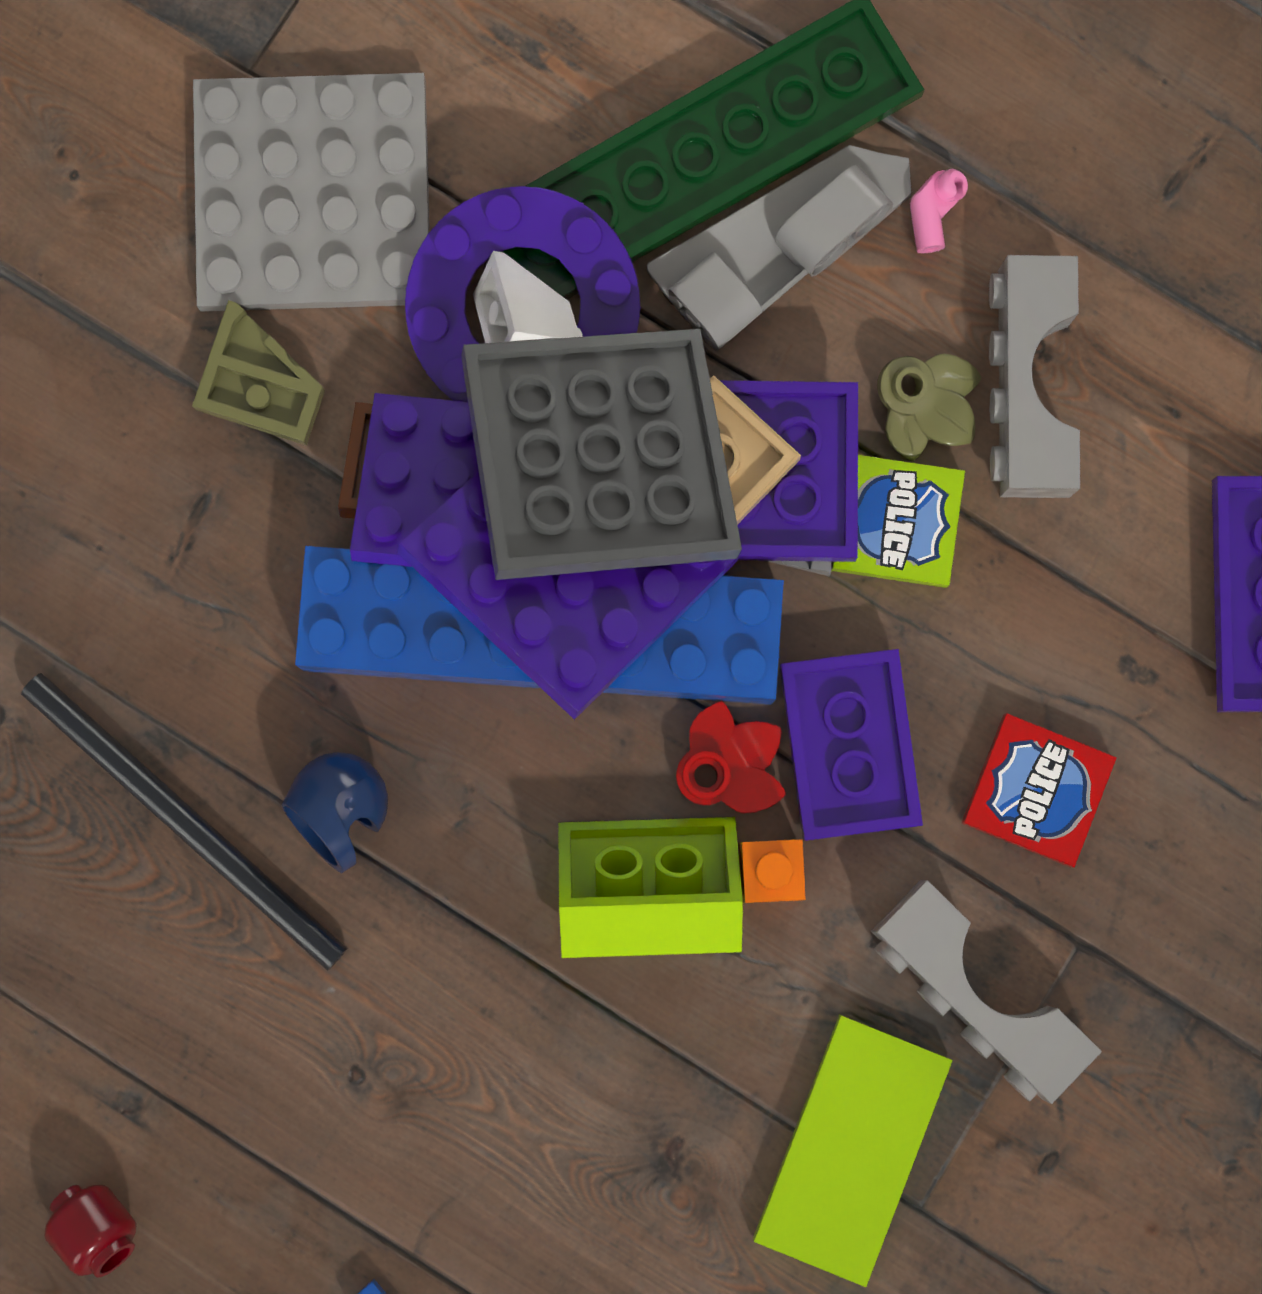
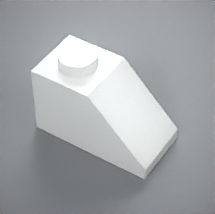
M492 252L473 293L485 343L583 337L581 329L576 326L571 305L567 299L505 253Z

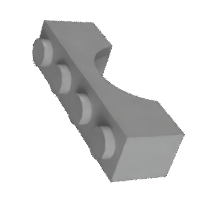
M1007 255L998 273L991 274L989 282V306L991 309H999V331H991L989 342L990 365L999 366V388H992L989 405L991 423H999V446H992L990 454L991 481H1000V497L1070 498L1080 489V430L1055 418L1041 403L1033 384L1032 363L1039 343L1050 334L1067 328L1079 314L1078 256Z
M920 880L871 930L881 941L874 948L875 951L899 974L908 967L924 983L917 992L940 1015L944 1016L949 1010L954 1012L967 1025L960 1033L962 1037L985 1059L994 1052L1010 1068L1003 1077L1025 1099L1030 1102L1038 1095L1042 1100L1053 1104L1102 1051L1058 1008L1045 1006L1026 1014L1007 1015L999 1013L983 1003L970 987L963 967V946L971 922L928 880Z

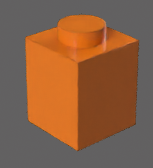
M803 839L738 843L743 903L806 900Z

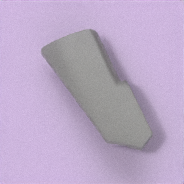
M848 145L725 219L647 264V272L692 328L700 329L702 339L714 350L718 351L808 273L811 277L816 276L824 271L911 196L909 158L878 153Z

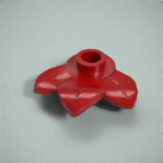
M723 701L705 708L696 716L689 729L690 751L683 756L677 767L676 781L680 792L685 798L695 804L707 806L721 801L739 813H755L777 804L785 796L786 792L782 785L764 770L770 766L777 753L782 735L781 728L774 724L759 721L734 725L733 717ZM709 765L716 771L717 779L714 785L711 787H701L696 783L694 773L697 767Z

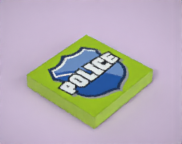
M858 455V558L856 562H832L831 571L947 588L950 585L965 471Z

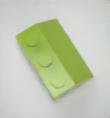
M735 817L558 823L559 917L562 958L742 952L743 898Z

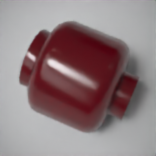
M73 1185L61 1192L50 1204L49 1209L53 1214L46 1223L44 1237L74 1274L78 1276L94 1274L97 1278L103 1277L117 1269L134 1251L135 1244L132 1240L136 1233L137 1223L113 1192L105 1185H91L84 1189L79 1185Z

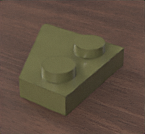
M228 300L192 406L196 411L307 446L325 393L323 386L301 367L276 340L247 315L238 303Z

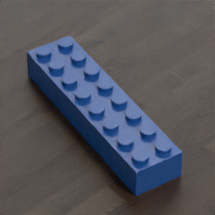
M305 546L295 665L301 670L307 672L540 688L413 567L351 561L350 549ZM722 576L602 693L771 705L776 700L784 580Z

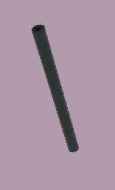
M39 673L27 683L21 692L25 699L328 971L347 951V947L45 675Z

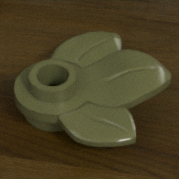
M945 353L933 356L924 362L912 356L898 357L888 362L879 374L877 390L880 400L888 409L885 433L891 446L906 459L914 461L923 452L928 439L948 446H960L971 443L975 437V417L970 404L963 397L970 393L981 381V375L977 369L968 361ZM905 375L911 376L916 384L915 391L911 396L906 395L901 388V381Z

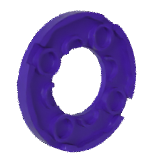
M526 186L506 187L491 190L464 201L447 213L428 233L413 260L408 276L405 297L406 322L413 349L422 367L431 380L450 399L468 402L461 354L463 345L480 343L472 335L465 314L466 295L476 270L490 258L493 251L503 252L515 247L535 248L559 259L574 277L581 298L577 328L581 329L583 337L637 333L641 303L638 279L632 260L618 235L596 212L583 203L553 190Z

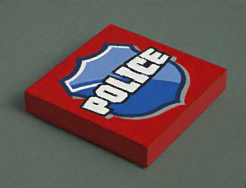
M1006 713L1002 717L961 824L1070 868H1075L1117 757Z

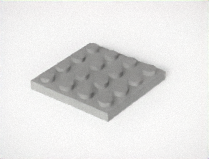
M397 73L193 79L197 307L200 312L225 311L228 300L238 303L244 310L405 305L407 281L413 260L422 242L430 232L425 74Z

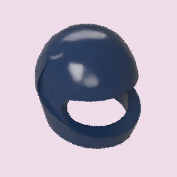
M335 752L324 754L310 761L296 775L281 805L289 820L309 845L331 867L343 873L356 865V855L349 837L351 824L357 820L368 829L379 832L387 814L388 793L380 773L369 762L354 754Z

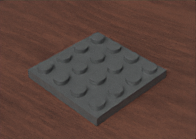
M700 329L463 345L461 359L495 580L737 559L742 547Z

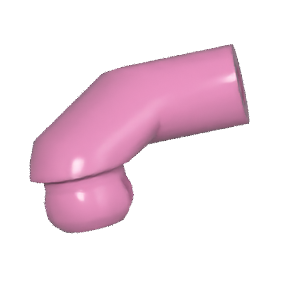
M959 170L937 171L929 177L911 198L910 211L916 251L918 253H932L945 248L941 219L958 200L966 195L968 190L967 179Z

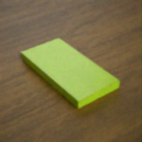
M839 1014L753 1236V1242L867 1287L953 1060Z

